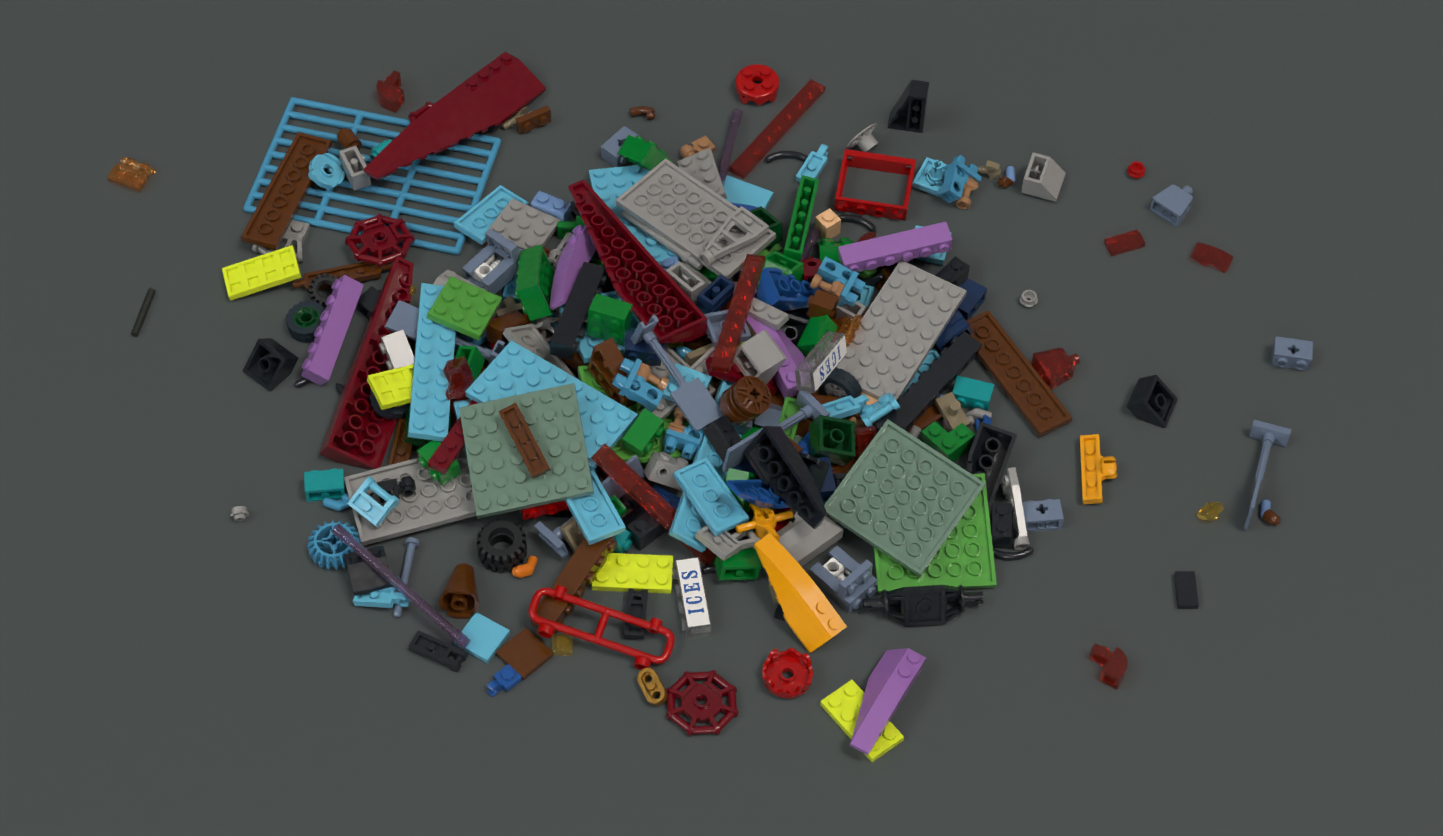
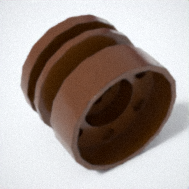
M751 375L741 378L725 390L720 397L722 414L728 416L731 423L739 426L747 425L768 410L771 404V393L767 385L758 377Z

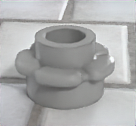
M1032 290L1024 291L1021 294L1020 303L1026 307H1033V305L1038 303L1037 294Z
M236 506L231 509L232 514H230V517L234 518L236 522L245 521L246 517L249 516L245 506Z

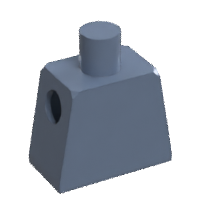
M1171 185L1152 198L1150 210L1174 226L1179 227L1191 209L1193 190L1187 185L1182 189L1176 185Z

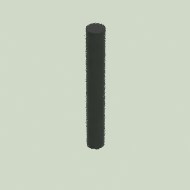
M149 288L132 329L131 335L133 337H138L156 292L152 288Z

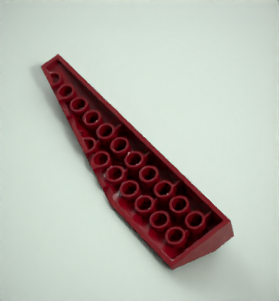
M583 179L569 185L570 194L617 295L623 302L633 304L632 313L640 322L643 321L645 326L651 316L656 315L659 322L653 332L657 337V341L659 343L688 342L707 334L708 318L589 184Z

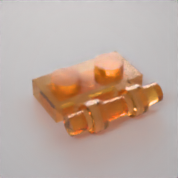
M122 157L120 163L123 165L116 163L107 177L108 181L141 192L149 180L148 174L154 175L155 168L150 167L147 163L136 162L133 158Z
M855 315L854 319L846 316L834 321L838 328L827 352L832 351L844 335L846 347L854 341L856 330H859L862 317L860 315Z

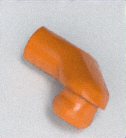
M532 555L529 556L526 564L518 565L512 569V575L519 578L531 576L538 558Z

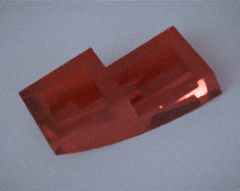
M1200 242L1196 243L1190 256L1206 267L1208 264H1211L1223 273L1229 269L1233 256L1227 252Z

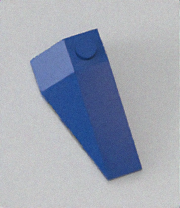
M765 267L762 270L757 297L760 301L781 311L810 307L808 306V300L811 295L814 296L816 290L809 287L811 283L805 280L802 282L796 280L794 275L789 274L787 276L782 274V270L778 268Z
M761 479L727 480L725 483L738 497L759 508H769L772 510L790 508L781 496H777L773 492L774 490L770 486H766Z

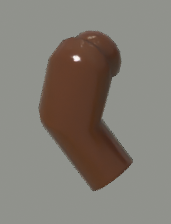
M638 106L630 108L631 117L646 114L647 119H653L656 116L653 107Z

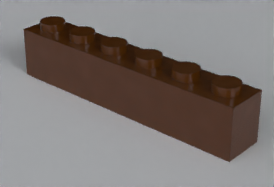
M616 535L591 545L584 538L551 588L555 589L556 585H561L567 588V594L582 598L587 585L594 581L597 570L605 565L606 557L615 550L617 546ZM545 595L538 605L536 613L540 617L563 624L566 616H570L573 612L574 604L557 601L551 596ZM531 620L532 626L538 629L539 625Z

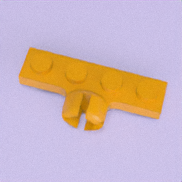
M1099 434L1080 435L1083 504L1103 503L1102 482L1105 479H1115L1117 477L1116 459L1114 456H1101Z

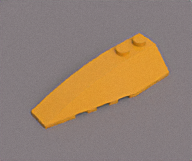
M768 533L753 544L763 568L766 569L769 583L773 586L777 595V602L782 607L785 621L809 654L847 627L811 577L771 533Z

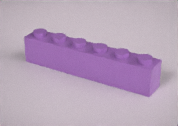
M942 222L839 246L838 258L840 264L849 268L852 272L867 269L873 270L880 266L893 265L900 260L907 262L918 257L945 253L952 250L953 239L947 222Z
M346 275L335 279L331 287L333 289L332 294L326 300V310L320 316V326L314 332V342L308 348L309 356L302 364L303 372L301 376L320 386L329 381L362 292L363 284Z

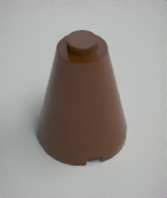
M466 563L455 566L439 598L440 609L442 611L444 609L448 612L447 615L452 618L465 619L470 617V614L476 613L479 609L474 569Z

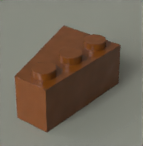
M613 338L593 347L587 370L611 399L625 407H629L638 402L628 399L625 395L618 394L620 389L612 384L617 373L625 377L627 373L619 369L624 357Z

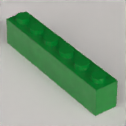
M804 175L801 176L783 250V255L799 262L801 261L819 179Z

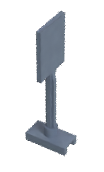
M399 300L385 328L393 332L404 330L407 338L416 341L419 308ZM455 336V346H476L485 360L489 361V365L505 346V342L498 340L493 350L484 349Z
M653 315L646 326L643 321L638 324L630 339L634 345L643 340L650 344L680 387L671 392L670 396L695 432L724 415L699 378L689 383L685 381L657 341L653 330L659 320L656 315Z
M804 388L799 391L796 404L801 408L799 412L776 426H781L783 431L803 419L810 417L814 420L818 415L830 416V413ZM762 429L727 449L722 467L724 473L729 468H733L747 459L743 452Z
M1253 420L1249 437L1261 440L1263 447L1255 475V487L1244 525L1245 530H1248L1270 448L1273 444L1287 447L1292 429Z
M636 455L631 457L601 482L609 498L614 494L618 498L622 497L645 477L638 457ZM540 521L534 525L535 529L540 532L538 534L539 537L560 557L565 558L569 554L565 544L561 541L564 538L560 530L561 527H557L551 532Z

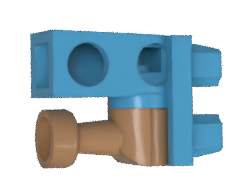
M959 155L954 157L951 164L946 165L944 184L938 190L937 195L948 203L957 200L956 206L967 210L971 205L970 193L978 188V182L981 181L982 177L977 174L978 167L976 165L969 164L966 166V158Z
M825 256L809 287L815 290L819 287L827 293L838 296L839 307H842L844 303L854 307L858 295L850 291L853 290L861 294L865 282L857 278L858 272H852L849 268Z
M624 358L619 369L627 373V376L625 377L617 373L612 384L620 389L618 394L625 395L628 399L642 404L646 407L645 409L652 413L658 407L669 379L664 376L658 378L650 373V366L642 363V360L638 358L634 362Z
M677 406L674 411L675 420L669 424L663 444H665L664 451L674 453L675 448L683 450L681 456L690 460L693 455H696L704 435V428L695 432L691 424L688 427L683 426V421L687 419Z

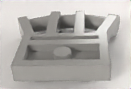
M292 220L281 242L286 243L285 247L293 244L297 245V261L303 262L302 246L310 230V224ZM254 244L252 246V251L262 255L276 251Z
M707 525L697 531L695 536L723 561L734 554L737 555L742 549L751 547L755 549L753 544L761 539L756 536L753 529L741 533L735 532L732 535L728 533L730 531L728 530L718 536H714ZM744 536L749 537V539L738 541Z

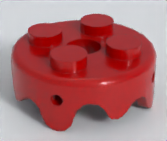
M753 64L744 67L738 72L735 80V91L738 93L743 104H747L751 100L757 105H762L766 101L773 103L776 100L779 89V77L772 68L766 65ZM754 81H761L762 83L755 84Z
M789 648L782 652L773 649L763 664L762 679L766 688L772 694L781 698H795L804 694L811 686L813 680L810 656L807 653L801 654L794 648ZM790 672L793 674V677L784 678L782 674Z

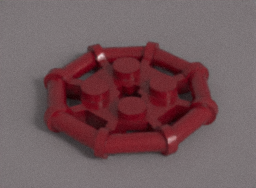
M378 213L377 216L354 222L352 231L345 238V244L349 246L356 261H364L383 267V265L393 262L396 256L405 259L411 244L415 242V236L411 234L403 219L398 220ZM359 231L364 232L363 235L357 236ZM399 242H404L402 247L399 248ZM361 243L363 248L359 250L356 244ZM390 252H394V254H391V255L382 257V255H385V254L390 253Z
M715 670L708 672L685 671L680 679L670 688L666 689L668 694L667 719L672 720L687 732L688 736L694 734H720V731L739 714L736 702V686L728 683ZM694 680H707V682H703V684H698V682H694ZM714 681L723 689L719 690L716 686L712 684V682ZM686 683H689V686L683 692L679 691ZM728 696L729 706L723 705L722 697ZM675 698L681 699V707L675 709ZM705 699V705H699L697 700L702 701ZM720 712L726 713V714L716 723V721H715L714 718H715ZM685 714L691 719V723H687L679 715ZM696 722L701 723V724H704V723H706V722H710V724H711V726H695V725H696Z

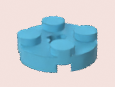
M329 153L318 154L309 164L308 177L320 187L332 190L344 180L345 170H342V163L336 156ZM327 168L330 174H327L324 169Z

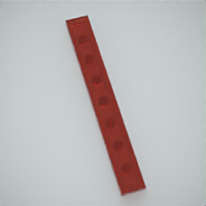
M810 79L730 165L729 171L744 179L825 92V86Z
M747 254L710 364L711 371L730 373L766 262L765 256Z
M604 443L591 459L663 527L670 531L676 510ZM678 540L705 566L709 565L716 557V554L707 547L706 550L700 552Z

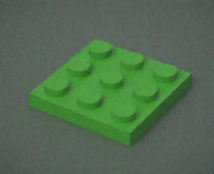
M450 276L428 312L427 319L480 340L501 304L502 297Z

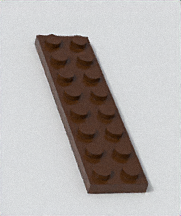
M301 132L296 134L241 236L243 242L277 250L313 182L308 177L309 164L316 155H323L329 152L332 146L331 140Z
M989 310L966 321L973 330L970 336L982 344L977 357L1039 437L1072 421V416Z

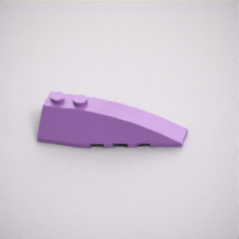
M585 225L575 227L572 231V236L566 241L567 244L560 256L554 274L550 298L551 310L567 302L584 261L589 262L596 251Z
M742 313L751 338L761 331L767 330L787 357L773 376L784 399L798 395L799 391L804 388L807 391L815 388L813 372L805 357L781 329L775 330Z
M909 648L886 650L868 678L850 743L851 747L869 755L921 673L926 657Z

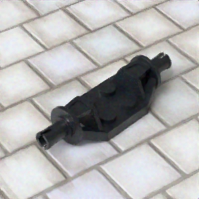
M949 585L902 587L887 592L886 589H883L880 598H863V611L881 610L884 617H888L905 627L946 624L959 613H964L966 604H983L984 597L983 591L965 593L962 585H958V587ZM958 602L957 606L947 609V604ZM889 606L899 607L900 612L889 610L888 608Z

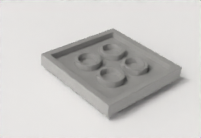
M511 199L489 229L496 233H501L505 239L513 241L518 248L524 250L540 244L544 247L558 228V222L561 220L515 199Z

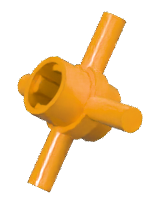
M750 503L749 507L755 515L753 521L736 525V531L741 533L755 529L757 537L763 538L768 533H771L779 541L780 536L775 530L776 524L779 521L793 518V512L789 510L774 515L772 509L759 508Z

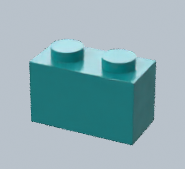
M957 375L952 393L957 401L960 402L961 408H979L988 411L994 384Z
M333 468L330 470L304 472L306 501H324L325 497L334 500L342 499V495L346 494L344 470Z

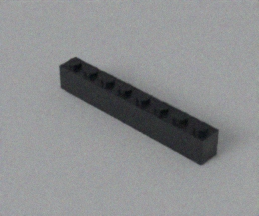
M965 331L960 336H955L951 346L943 349L940 358L932 361L929 366L930 369L927 372L924 370L918 377V382L916 384L913 382L909 386L905 396L902 394L897 399L901 408L892 410L883 419L876 421L873 426L875 430L872 437L876 436L887 419L908 432L932 406L935 399L939 398L955 381L957 375L959 376L978 356L982 344Z

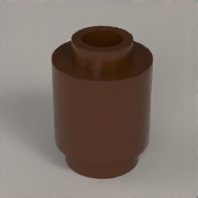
M343 128L337 133V140L343 149L357 146L358 150H360L362 142L352 130Z

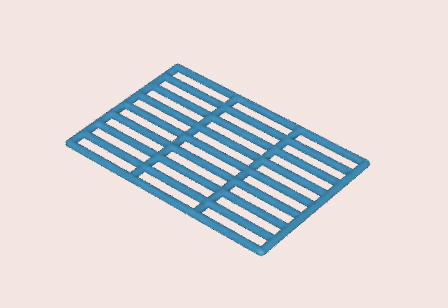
M291 97L243 206V210L248 213L255 212L257 207L252 206L254 200H261L264 193L258 192L260 186H269L271 182L270 179L264 178L266 172L276 173L279 167L270 165L272 158L283 160L286 153L276 151L278 144L289 147L292 144L293 140L281 138L284 131L296 134L301 132L338 142L337 134L288 125L289 118L338 128H348L355 135L357 132H363L393 139L400 132L361 125L363 118L405 127L410 125V120ZM295 105L355 116L356 118L354 123L295 112L293 109ZM474 133L473 137L469 139L493 144L491 151L460 144L447 148L448 150L488 157L486 164L433 153L428 154L427 158H425L426 160L483 171L481 178L420 166V160L417 159L412 161L410 166L398 168L408 170L406 177L390 174L380 179L403 184L401 191L373 185L358 189L396 197L398 199L395 205L334 193V188L332 190L326 189V191L309 188L306 194L322 197L321 203L315 204L302 201L299 208L317 211L314 218L295 215L293 220L309 223L312 226L350 233L354 226L322 220L324 213L357 220L374 217V215L327 206L329 200L332 199L391 211L390 217L398 219L401 213L454 224L459 219L458 217L403 207V203L406 199L468 212L481 199L502 141L497 137ZM359 139L362 142L361 147L372 149L378 144H380L378 142ZM330 148L328 153L338 156L340 160L339 151L341 150ZM363 154L365 161L370 163L372 161L370 155ZM418 172L478 184L476 191L413 178L415 173ZM343 180L338 185L353 189L348 180ZM410 186L473 199L471 205L408 193ZM408 222L405 223L411 231L457 240L455 247L415 239V242L411 244V246L459 255L467 236L462 232L457 233ZM359 231L358 235H363L364 232Z

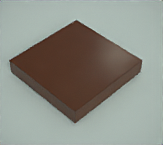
M525 628L498 649L496 655L506 665L509 664L515 669L524 681L551 659L553 652L530 630Z

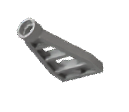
M741 206L728 216L705 247V250L699 254V260L703 265L709 266L716 259L758 240L769 231V225ZM733 226H737L746 235L736 239L729 234V231ZM721 238H724L731 244L722 248L717 243Z
M1015 467L1007 468L1006 474L1003 475L1000 491L1001 495H1005L1006 502L1012 504V525L1016 538L1013 540L1015 550H1024L1030 547V543L1027 537L1017 472Z

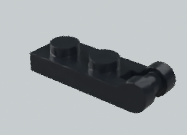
M628 588L626 614L646 620L648 589L635 591L634 588ZM625 622L624 638L644 639L645 628Z
M421 631L416 633L408 646L409 651L449 667L454 672H459L462 667L461 663L466 661L468 657L466 651ZM453 655L456 658L453 660L450 658V656Z

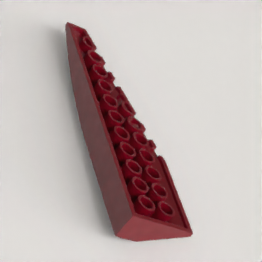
M504 52L415 119L364 168V173L379 180L396 172L399 167L412 165V161L417 159L421 161L427 158V155L430 153L436 154L458 144L461 139L472 138L474 133L479 131L483 133L492 125L496 127L546 91V87L520 59Z
M396 256L367 324L319 455L337 463L368 470L381 467L397 419H385V417L379 416L374 411L370 400L372 389L367 381L368 375L388 371L386 365L388 359L386 354H382L379 344L382 337L395 332L386 329L385 325L399 300L407 304L411 302L410 287L412 286L414 263L399 256Z

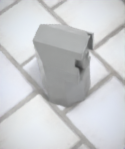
M797 512L794 515L796 520L793 523L790 521L777 532L780 536L778 542L792 555L801 567L840 540L843 535V529L829 516L824 519L817 529H813Z

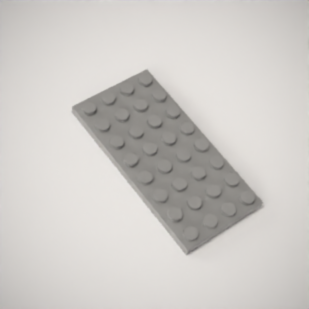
M666 158L616 199L617 206L682 250L691 253L699 262H701L699 254L705 250V247L728 216L738 209V207ZM733 226L729 231V234L736 239L746 235L737 226ZM769 229L758 240L716 259L712 264L705 267L718 276L722 275L730 279L776 239V233ZM721 238L717 244L725 248L731 243Z
M900 260L847 340V353L836 367L853 375L861 385L863 393L877 400L884 394L892 393L897 400L904 393L965 298L967 290Z
M464 448L456 458L460 465L461 474L444 486H441L438 481L434 482L429 471L419 465L417 461L419 458L344 477L349 499L352 498L368 477H372L376 484L377 482L397 479L399 484L401 478L405 476H411L415 480L416 490L414 494L406 496L403 493H399L400 501L398 505L390 511L379 527L373 525L352 508L362 546L477 516L469 466ZM371 489L367 491L366 494L382 506L385 505L386 502H380L379 495Z

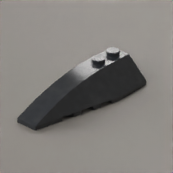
M980 422L968 455L967 471L971 474L985 473L990 512L1017 434Z
M765 426L745 449L744 455L761 481L766 486H770L777 496H781L790 508H794L807 524L813 529H817L828 515L810 471L781 426Z

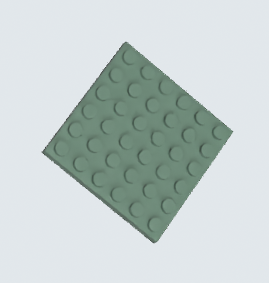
M574 383L459 407L478 519L594 494ZM514 403L517 404L550 467V471L534 479L498 412Z
M887 419L824 506L830 518L920 577L986 483Z

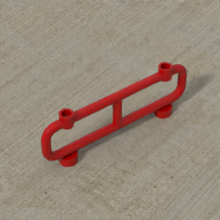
M556 585L555 589L540 588L532 597L528 613L531 620L539 625L537 633L542 637L552 638L555 630L635 657L633 666L639 670L649 668L651 663L662 664L671 656L675 644L674 634L670 629L662 626L663 621L658 618H651L649 622L567 594V588L561 585ZM545 595L551 596L557 601H565L601 613L595 634L593 635L538 616L536 610L541 597ZM609 617L648 629L649 632L664 635L667 638V643L663 654L655 656L602 638Z

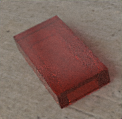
M1138 229L1104 239V244L1111 256L1145 247V241Z

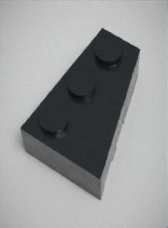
M920 80L910 81L890 112L887 128L923 133L929 82Z

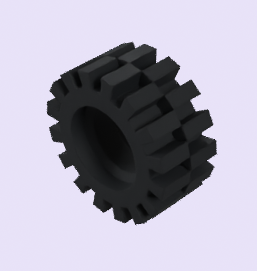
M323 273V275L318 274L316 278L314 277L309 284V297L311 301L320 303L324 308L327 307V298L320 296L318 289L323 284H328L332 287L333 282L338 278L334 277L333 274L327 275L326 273Z

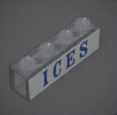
M826 332L795 369L797 390L806 391L807 393H815L847 354L845 334Z
M699 557L675 560L672 576L673 580L677 579L678 585H675L676 597L680 596L681 602H678L679 614L683 613L684 618L681 619L682 631H686L687 638L711 635V621Z

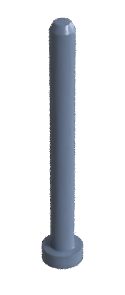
M413 537L407 538L405 542L407 551L398 592H406L415 548L419 547L420 541ZM395 604L393 612L395 618L401 616L403 608Z

